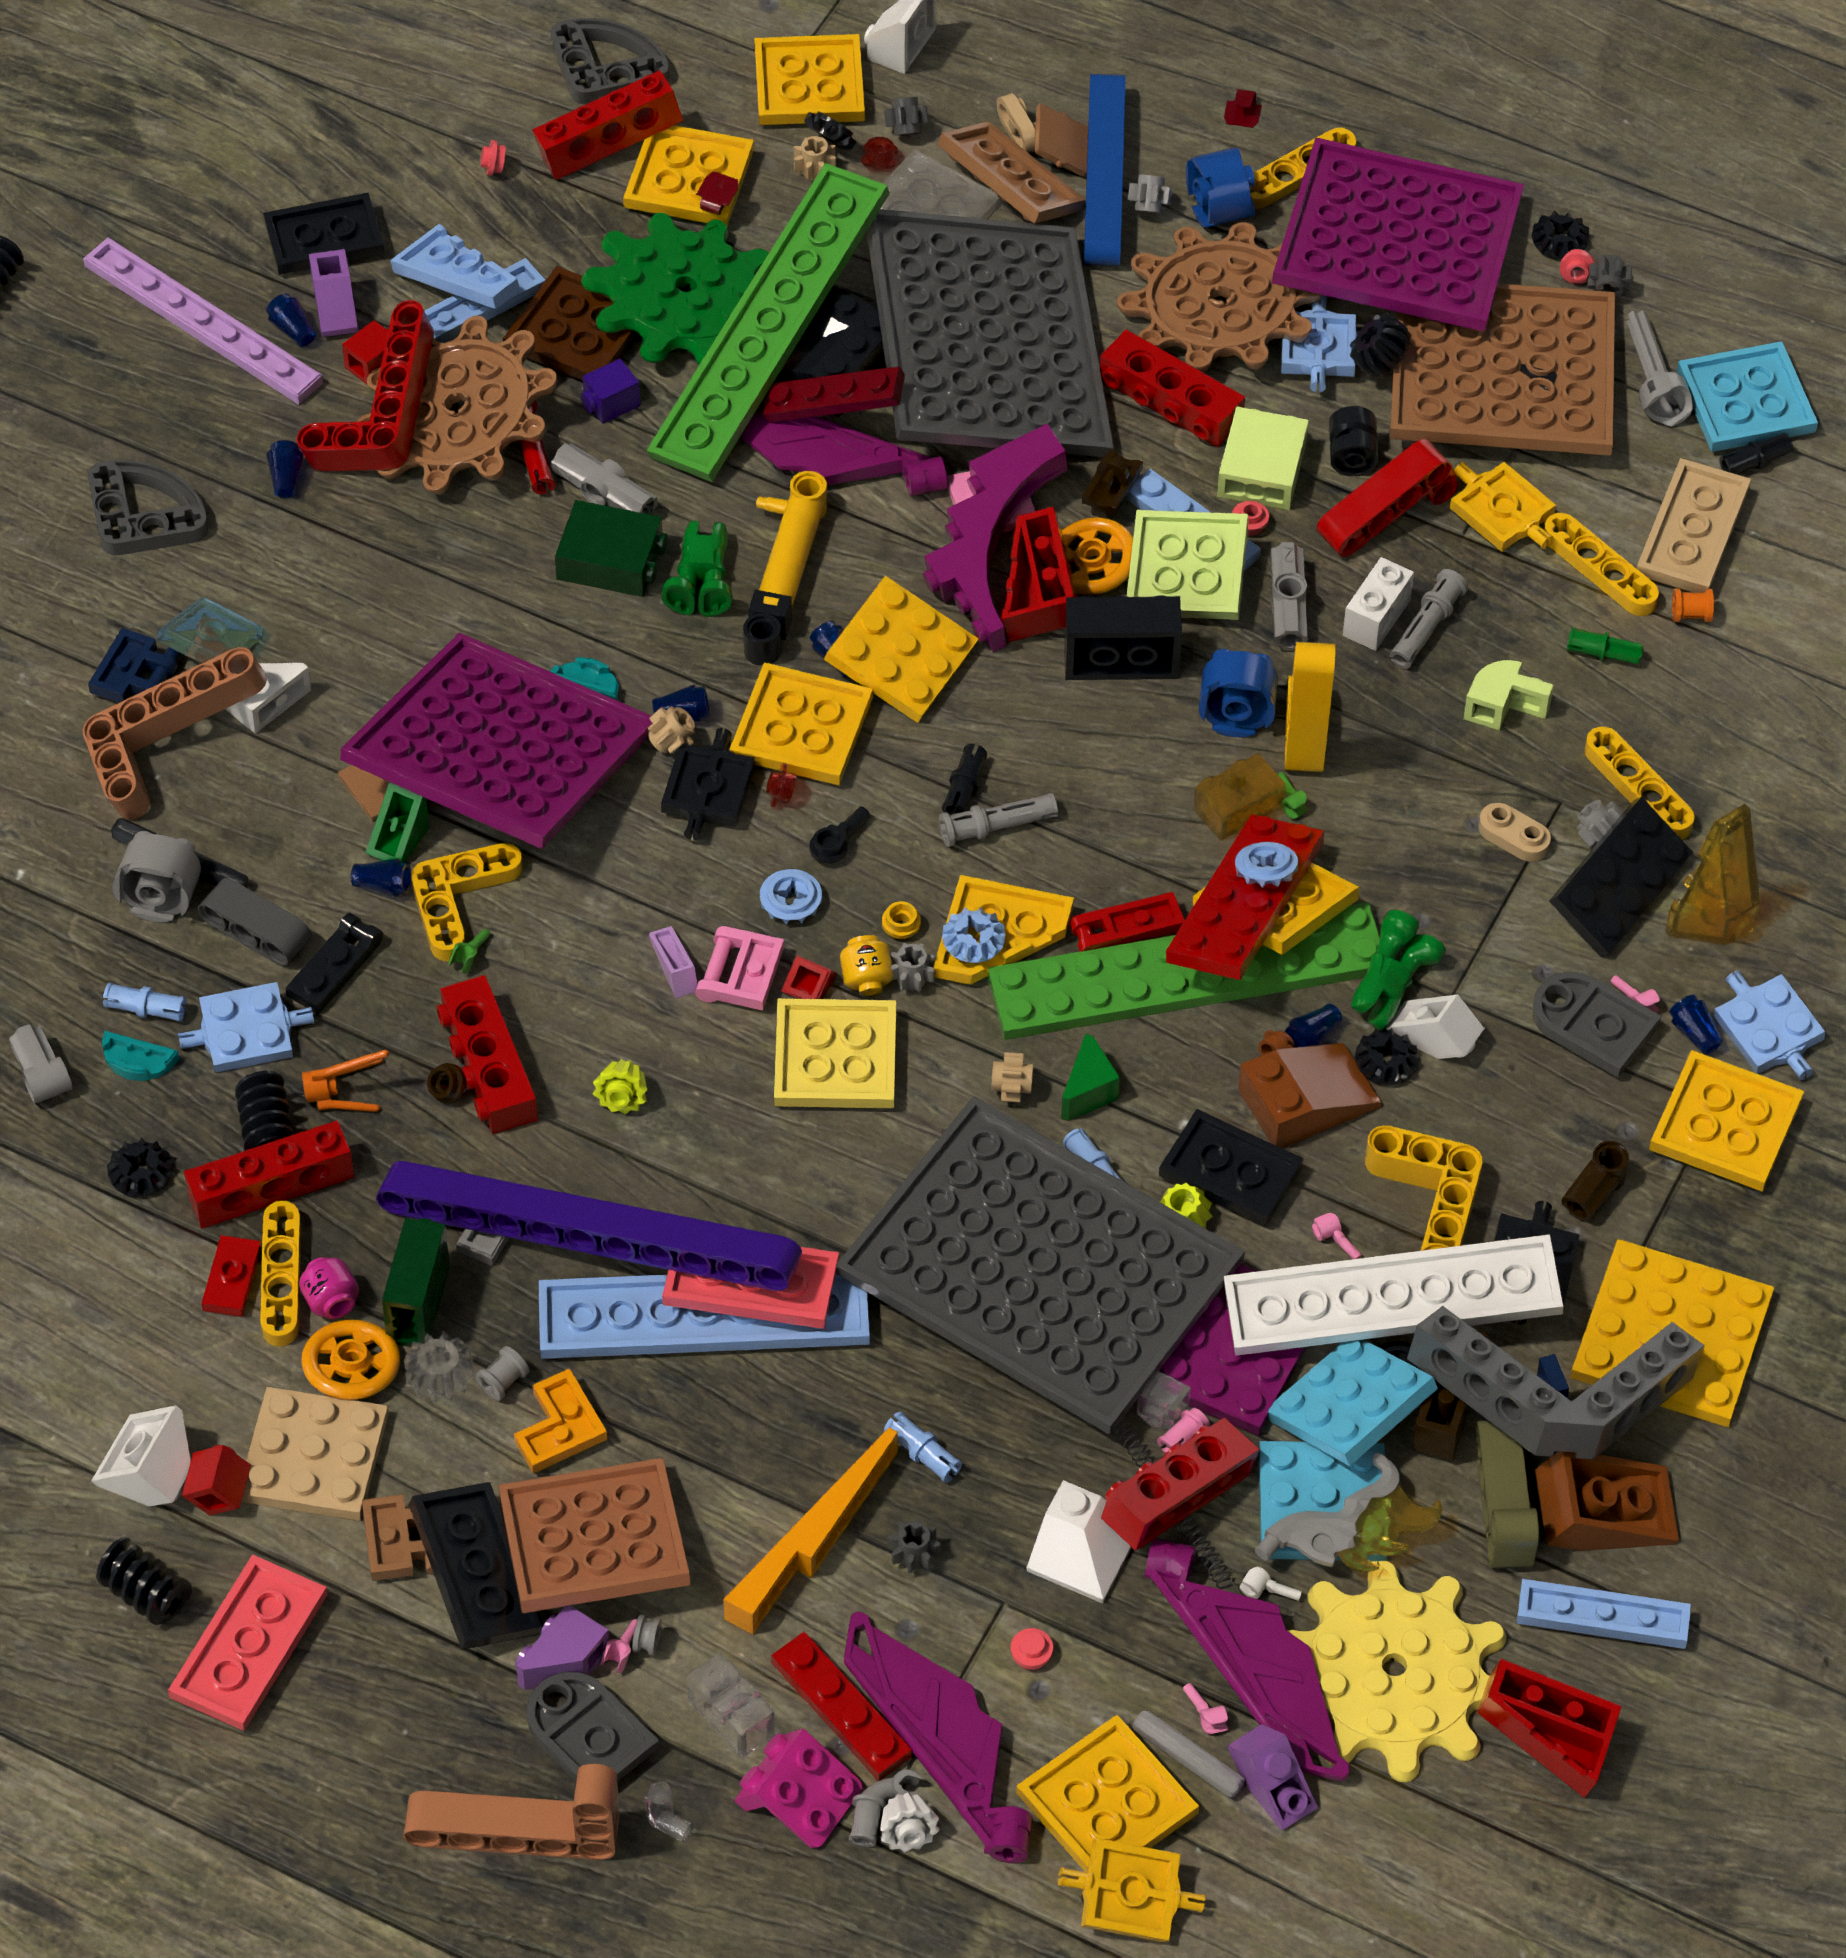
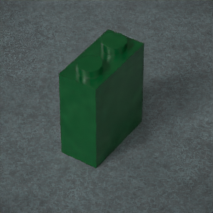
M575 500L555 554L556 580L643 597L647 584H653L658 568L657 556L664 555L667 546L668 535L663 533L662 517Z
M405 1218L382 1297L386 1334L393 1337L397 1345L425 1350L429 1346L450 1270L445 1224L437 1223L428 1218L418 1220Z

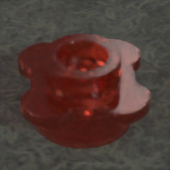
M873 137L863 145L865 155L861 157V163L864 166L875 169H891L896 166L894 155L898 154V148L890 139Z
M783 762L779 772L772 771L769 776L766 794L772 795L770 807H775L777 801L789 803L796 783V774L786 771L787 763Z

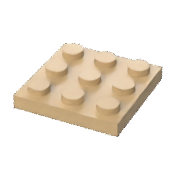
M266 1387L246 1459L251 1464L242 1502L361 1521L363 1515L362 1500L367 1499L389 1415L388 1406Z

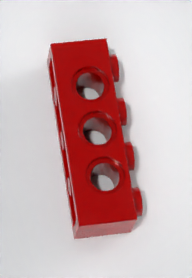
M661 70L554 120H550L532 129L542 159L556 181L682 122L683 118L674 91Z
M1127 329L1100 355L1101 379L1108 387L1122 392L1134 399L1139 405L1152 409L1164 416L1169 422L1180 425L1199 439L1206 440L1216 447H1219L1229 436L1236 407L1245 408V396Z
M486 975L440 988L442 1004L436 1006L437 1015L442 1028H450L452 1036L448 1037L450 1048L455 1059L462 1058L465 1067H461L465 1075L467 1090H475L477 1098L473 1099L480 1122L487 1120L493 1135L538 1121L536 1097ZM501 1085L502 1087L495 1088L493 1086Z
M336 1120L185 1170L184 1176L188 1198L202 1229L268 1207L274 1202L286 1201L354 1178L351 1151L339 1122Z
M1225 1417L1212 1426L1204 1425L1194 1434L1192 1439L1182 1445L1180 1443L1173 1445L1165 1453L1164 1457L1155 1463H1145L1136 1472L1135 1476L1125 1482L1120 1480L1113 1484L1105 1495L1106 1504L1101 1519L1136 1551L1250 1476L1259 1448Z

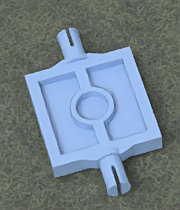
M1322 296L1320 304L1319 301L1312 303V310L1296 312L1298 315L1307 318L1312 324V330L1305 341L1293 342L1282 338L1281 373L1311 375L1310 389L1313 392L1317 390V382H1319V392L1325 390V376L1354 377L1355 363L1350 357L1352 350L1350 344L1356 338V314H1337L1327 311V296Z
M1734 971V975L1733 973L1729 974L1726 982L1737 996L1715 1008L1714 1017L1755 1073L1760 1074L1773 1066L1789 1064L1799 1080H1805V1076L1806 1078L1810 1077L1814 1070L1809 1066L1802 1054L1809 1047L1823 1041L1825 1031L1784 976L1781 974L1759 986L1750 987L1740 971Z
M274 982L199 997L203 1016L201 1029L178 1033L181 1050L205 1045L206 1050L211 1055L214 1072L217 1073L292 1058L293 1053L290 1043L291 1027L310 1023L314 1024L311 1007L288 1012L281 1001L278 984Z

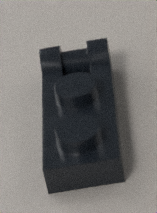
M347 913L342 918L338 929L286 986L287 997L306 1008L311 1007L314 1013L319 1014L380 945L383 939V931L373 925L367 927L361 923V918L352 913ZM353 937L360 940L356 946L349 943Z

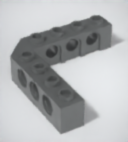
M1442 1306L1416 1326L1407 1359L1425 1373L1433 1376L1434 1380L1534 1455L1553 1456L1554 1451L1575 1452L1576 1458L1594 1459L1693 1379L1705 1345L1671 1322L1577 1398L1570 1401Z

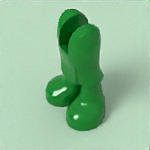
M690 521L683 535L682 558L677 566L679 576L667 579L662 587L661 599L669 609L682 615H691L694 612L696 602V582L699 581L704 582L698 599V608L701 615L712 617L722 614L730 608L733 597L732 590L728 583L723 581L726 575L724 558L728 545V532L724 523L714 522L711 535H700V521Z
M1390 910L1385 914L1381 924L1380 942L1376 954L1371 956L1370 967L1358 985L1350 1006L1358 1014L1366 1012L1373 1006L1368 1016V1022L1377 1030L1384 1029L1394 1018L1405 991L1413 984L1411 978L1420 966L1437 965L1446 953L1444 944L1435 937L1426 934L1416 935L1419 929V922L1412 915L1401 910ZM1401 949V954L1397 961L1394 958L1398 951Z

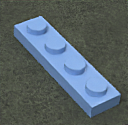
M526 258L505 268L507 272L517 278L520 291L497 309L457 295H453L426 309L425 313L434 329V338L438 342L445 343L457 337L463 322L468 318L482 316L487 321L535 296L546 280Z
M1152 469L1146 471L1135 481L1126 497V500L1140 510L1210 512ZM1247 539L1244 571L1255 563L1261 554V548L1249 539Z
M1522 1579L1516 1624L1685 1649L1688 1638L1691 1604Z

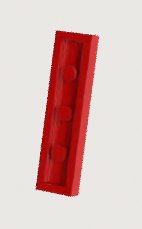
M805 1631L771 1655L773 1666L877 1781H881L912 1758V1749Z

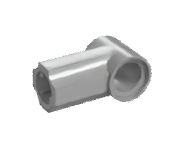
M28 1024L18 1028L15 1034L9 1038L13 1053L22 1068L23 1080L33 1103L36 1104L72 1090V1083L62 1059L55 1057L41 1026Z

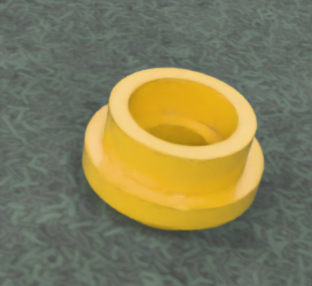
M898 901L892 903L882 915L883 930L889 936L896 939H906L914 936L921 926L919 912L908 902ZM904 921V922H906V923L899 924V923H896V922Z

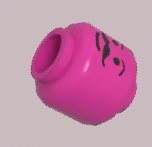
M320 1257L314 1259L307 1265L299 1281L300 1291L311 1311L317 1316L328 1317L329 1319H337L348 1314L354 1308L360 1293L358 1283L351 1270L339 1258Z

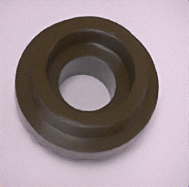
M443 1063L434 1068L428 1076L427 1087L430 1094L442 1103L457 1101L465 1090V1075L456 1064Z

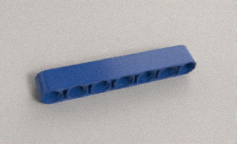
M1090 74L1084 265L1120 266L1126 75Z

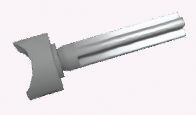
M1644 310L1638 313L1631 311L1628 314L1629 320L1626 322L1647 378L1639 391V400L1643 411L1648 417L1670 427L1676 426L1685 421L1692 412L1693 404L1687 382L1681 375L1667 371L1647 313Z

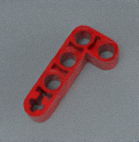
M1420 439L1325 513L1319 520L1316 531L1341 557L1350 556L1423 497L1426 496L1434 505H1440L1448 501L1458 487V481L1452 464L1427 439Z

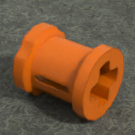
M1680 588L1673 589V622H1680L1681 619H1704L1705 622H1712L1714 613L1713 589H1706L1704 592H1682Z

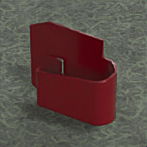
M1237 89L1235 100H1227L1224 113L1226 124L1253 128L1259 122L1262 105L1256 104V91Z
M715 171L707 175L696 195L702 197L700 209L720 215L724 206H729L738 190V179Z

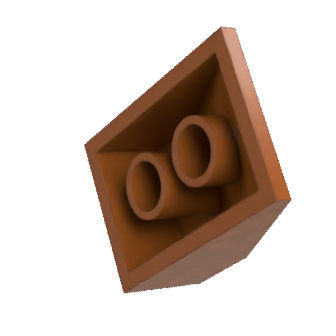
M1344 1043L1277 1049L1244 1062L1240 1066L1238 1091L1269 1141L1280 1148L1380 1108L1382 1104L1366 1077L1358 1069L1354 1058Z
M1558 1451L1535 1469L1546 1545L1586 1551L1675 1545L1679 1541L1667 1466L1600 1454L1594 1459L1576 1458L1575 1452Z

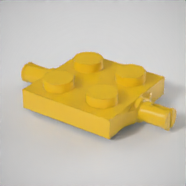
M1464 462L1456 466L1454 469L1455 475L1467 486L1451 499L1450 509L1497 549L1503 552L1519 539L1530 537L1542 549H1546V546L1548 547L1552 543L1553 536L1544 531L1540 524L1545 522L1549 516L1555 514L1556 504L1507 463L1502 462L1493 470L1481 474H1476Z
M1096 1838L1092 1840L1090 1862L1085 1872L1061 1867L1058 1876L1061 1877L1057 1879L1058 1886L1082 1889L1084 1906L1081 1927L1165 1943L1169 1941L1172 1918L1178 1908L1201 1913L1205 1905L1202 1903L1205 1901L1204 1894L1180 1891L1178 1870L1181 1854Z

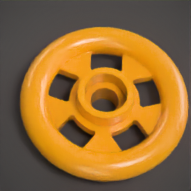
M1093 517L1076 521L1062 530L1069 563L1075 561L1079 571L1072 574L1076 594L1098 595L1106 593L1120 586L1129 577L1133 536L1123 525L1111 519ZM1099 532L1112 536L1107 544L1096 538ZM1079 537L1083 541L1073 551L1068 545ZM1112 552H1122L1120 563H1111ZM1092 556H1098L1096 559L1088 560ZM1105 572L1106 577L1098 580H1089V574Z
M354 1319L336 1321L317 1330L306 1342L301 1357L302 1369L309 1383L323 1394L342 1400L363 1399L381 1392L396 1377L401 1361L398 1345L393 1337L386 1334V1330L371 1322ZM344 1336L353 1337V1339H346L339 1342L338 1344L335 1340L336 1338ZM376 1343L382 1352L373 1356L366 1346ZM331 1354L330 1365L318 1364V1355ZM370 1367L379 1370L371 1379L363 1376ZM335 1374H338L341 1377L350 1378L348 1383H341L332 1380Z

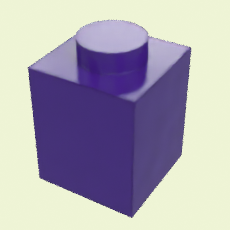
M621 358L582 376V403L589 413L594 412L602 424L640 406L639 381Z

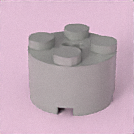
M147 831L137 832L134 839L129 842L125 849L112 884L116 900L121 904L123 899L131 906L130 913L152 922L172 921L174 915L179 913L182 916L188 909L201 873L199 859L194 853L195 846L184 838L174 839Z

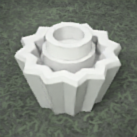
M908 1792L904 1795L897 1794L895 1798L888 1800V1804L883 1809L880 1827L882 1831L881 1841L888 1843L891 1850L901 1849L904 1853L910 1849L920 1850L924 1844L933 1842V1835L940 1831L936 1825L939 1817L918 1794L911 1795Z

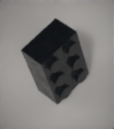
M1180 596L1066 597L1064 630L1065 680L1179 679L1182 642Z

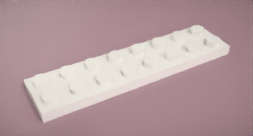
M1550 1234L1224 1276L1235 1356L1415 1333L1416 1326L1442 1306L1470 1326L1563 1314V1302Z

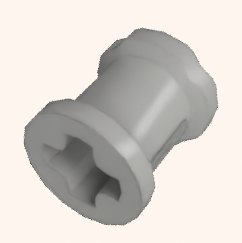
M504 1346L499 1350V1357L485 1370L479 1369L475 1373V1380L486 1394L492 1399L500 1401L505 1397V1390L519 1377H526L530 1370L525 1360L515 1350Z

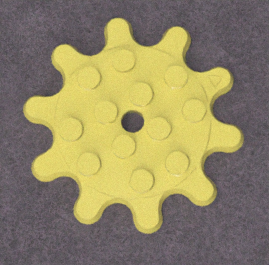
M1379 1561L1371 1566L1367 1578L1368 1589L1360 1595L1344 1594L1327 1581H1320L1313 1585L1308 1593V1603L1319 1616L1318 1627L1311 1631H1287L1310 1647L1339 1756L1349 1764L1361 1750L1375 1749L1380 1751L1387 1760L1390 1776L1396 1781L1404 1783L1410 1782L1418 1776L1420 1770L1419 1756L1424 1749L1430 1746L1443 1747L1460 1761L1475 1759L1480 1752L1481 1745L1476 1734L1470 1729L1468 1719L1474 1711L1478 1710L1489 1675L1482 1669V1661L1489 1654L1501 1650L1506 1643V1633L1501 1625L1493 1621L1481 1624H1468L1456 1616L1455 1609L1461 1601L1463 1591L1460 1583L1454 1577L1444 1576L1439 1578L1428 1591L1422 1593L1411 1592L1400 1584L1397 1569L1388 1561ZM1391 1658H1394V1661L1402 1664L1406 1671L1399 1676H1391L1383 1670L1382 1666L1389 1662Z

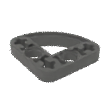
M578 18L558 22L551 29L552 49L570 96L578 104L586 105L652 74V70L655 72L661 70L666 80L669 81V65L662 50L648 36L628 25L605 19ZM565 37H568L570 40H572L571 46L567 47ZM587 41L615 44L635 53L639 57L596 66ZM577 58L585 61L580 66H571L567 63ZM620 75L628 78L624 83H614L611 81L613 77ZM585 78L587 89L580 85L581 79Z
M134 460L102 461L90 468L88 480L100 544L106 553L123 555L194 543L206 536L208 524L204 506L194 489L175 473L151 463ZM109 477L111 489L104 491L102 478ZM124 483L139 484L157 489L173 498L181 506L130 515ZM109 503L121 506L114 513H106L101 510L103 506ZM193 521L195 525L187 526L186 522ZM174 523L175 530H170V524ZM151 525H158L163 528L162 532L156 535H148L143 531ZM118 526L121 538L113 539L111 527Z

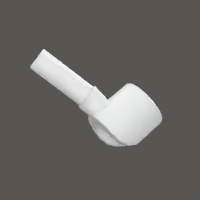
M1260 1567L1250 1569L1239 1587L1244 1595L1255 1599L1260 1597L1264 1589L1299 1601L1302 1591L1271 1580L1270 1575Z

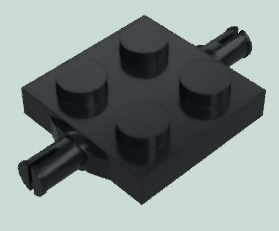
M723 728L716 730L712 746L697 747L683 744L679 747L661 801V813L688 818L684 836L691 840L692 834L693 840L700 838L704 822L736 827L755 768V757L735 754L728 750L727 747L732 737V732L726 728L724 734Z
M1537 1201L1535 1203L1532 1220H1525L1501 1213L1494 1241L1550 1234L1564 1305L1580 1234L1548 1225L1552 1205L1549 1202H1546L1543 1214L1541 1212L1544 1201ZM1527 1319L1518 1320L1519 1325L1527 1322Z

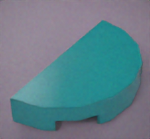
M578 657L575 658V662L565 663L560 667L556 665L550 670L554 674L618 701L619 685L615 676L610 672V668L606 664L596 659Z
M104 1031L102 1048L106 1064L115 1074L128 1080L146 1081L159 1078L170 1071L180 1059L178 1050Z

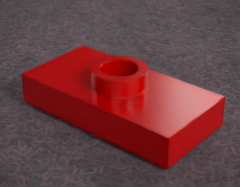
M220 1236L201 1302L202 1311L243 1317L262 1249L260 1241Z

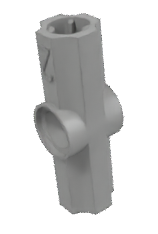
M564 443L557 450L551 462L552 471L579 487L584 498L590 503L650 515L653 514L658 505L657 496L629 480L627 473L617 462L611 459L601 462L572 443L569 445Z
M1281 542L1279 546L1271 548V610L1274 622V645L1281 647L1283 651H1295L1296 642L1308 641L1306 617L1307 583L1304 574L1303 548L1296 546L1294 542Z

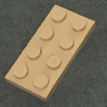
M1680 458L1636 569L1650 580L1690 592H1704L1706 589H1710L1749 491L1751 479Z

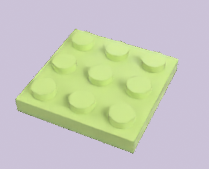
M1136 510L1127 596H1180L1181 618L1239 620L1249 528L1248 514Z

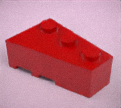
M1049 507L1017 516L1011 552L1010 578H1007L1006 584L1007 597L1005 609H1002L1001 616L1002 624L1010 642L1065 628L1066 597H1077L1062 529L1054 507Z
M1500 1659L1489 1675L1477 1713L1585 1798L1598 1781L1622 1706Z

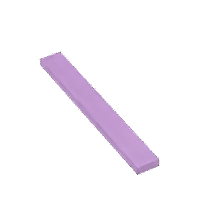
M109 237L83 258L86 268L296 404L300 405L323 384L322 374Z

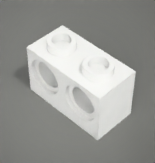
M1380 557L1345 609L1343 636L1376 651L1411 600L1414 572Z

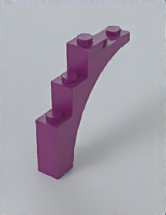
M1048 423L969 462L971 477L967 479V483L974 496L947 508L949 524L945 525V530L952 543L924 556L926 571L922 574L931 593L937 591L944 603L954 599L962 614L968 612L973 620L971 627L975 636L979 638V642L986 641L992 652L1006 646L1004 626L992 604L989 591V573L996 545L1007 523L1020 506L1044 484L1067 471L1065 449Z

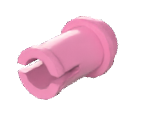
M1192 1408L1190 1411L1184 1410L1181 1413V1419L1163 1436H1160L1157 1439V1443L1161 1447L1166 1444L1161 1449L1166 1453L1173 1445L1177 1443L1182 1445L1192 1439L1202 1426H1210V1422L1204 1413L1197 1408Z

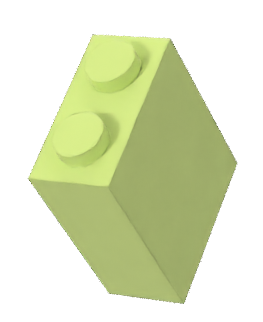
M1236 407L1219 471L1217 497L1243 502L1256 501L1264 506L1290 510L1307 443L1309 420L1257 409Z

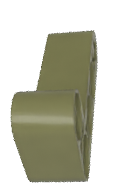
M1489 1420L1476 1421L1475 1446L1490 1568L1533 1567L1538 1546L1539 1528L1536 1508H1530L1523 1446Z

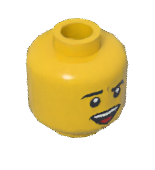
M863 935L850 939L847 942L848 946L843 948L840 953L843 981L846 987L859 991L861 996L880 994L883 992L882 987L889 984L894 977L891 970L892 959L888 945L885 942L879 941L878 937L874 935Z

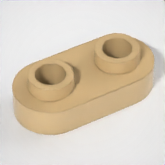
M1013 93L998 97V115L1011 140L1027 153H1034L1036 122L1032 123L1029 119L1022 98L1017 99Z
M1504 803L1489 804L1481 811L1478 828L1480 834L1488 841L1519 859L1528 862L1539 861L1548 854L1551 835L1544 825ZM1528 835H1531V836H1533V837H1535V838H1534V839H1531V838H1528L1527 836H1528Z

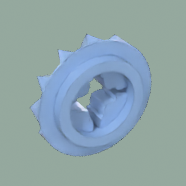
M1260 842L1251 844L1239 851L1235 858L1237 876L1245 878L1247 884L1257 882L1262 888L1266 884H1273L1278 887L1281 881H1291L1293 873L1298 872V858L1292 849L1279 843Z
M785 869L775 872L761 886V908L768 912L771 920L775 918L782 919L785 925L790 920H798L803 923L807 916H815L817 908L822 904L820 884L812 875L801 870ZM792 888H795L796 899H794L793 904L787 905L785 898L791 893Z
M965 907L957 915L951 913L949 921L946 925H943V944L953 957L969 963L984 962L995 957L1002 950L1005 943L1004 924L998 921L996 913L991 915L985 913L982 907L978 911H969ZM969 926L975 927V930L980 932L979 943L976 942V939H973L971 934H968Z

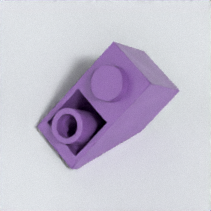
M345 249L309 254L312 285L322 337L358 332Z
M571 1605L565 1606L558 1615L553 1614L548 1618L542 1628L541 1636L533 1646L527 1645L518 1655L515 1663L518 1686L524 1690L535 1689L546 1678L562 1672H579L590 1675L602 1659L606 1644L609 1641V1630Z
M1261 1724L1227 1745L1239 1774L1245 1779L1244 1784L1280 1829L1284 1830L1318 1808L1285 1734Z

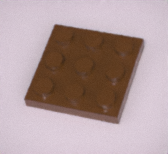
M556 266L503 337V341L507 340L517 331H530L535 337V348L528 357L529 359L583 380L582 376L618 360L638 333L628 329L616 333L601 331L596 325V318L604 308L612 305L611 299L604 294L586 290L582 286L581 275Z

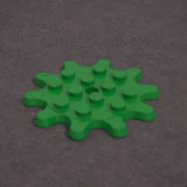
M656 213L648 221L647 231L649 236L646 238H631L615 230L608 232L601 241V248L607 255L612 257L615 265L588 268L581 278V283L586 290L604 294L612 301L611 306L604 308L596 318L597 327L606 333H616L626 329L636 331L643 338L640 355L644 360L651 363L663 361L671 350L680 348L690 351L695 356L698 365H700L769 254L768 251L761 248L745 252L733 250L726 243L729 233L726 224L721 220H711L702 231L695 233L690 230H679L673 224L669 215ZM687 283H689L692 290L683 292L678 287H686Z

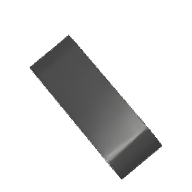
M229 878L222 879L198 905V912L207 924L280 966L288 965L312 937L310 929L301 919Z

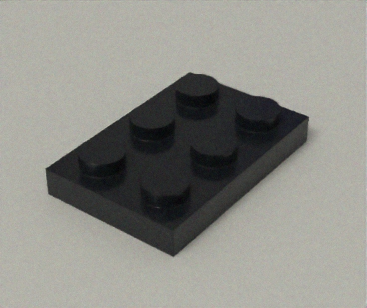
M369 192L263 213L265 227L279 275L310 269L309 254L345 249L347 261L385 254L383 240Z
M1196 1109L1160 1165L1159 1177L1174 1184L1183 1185L1188 1183L1190 1186H1195L1204 1191L1206 1199L1266 1226L1303 1168L1304 1158Z

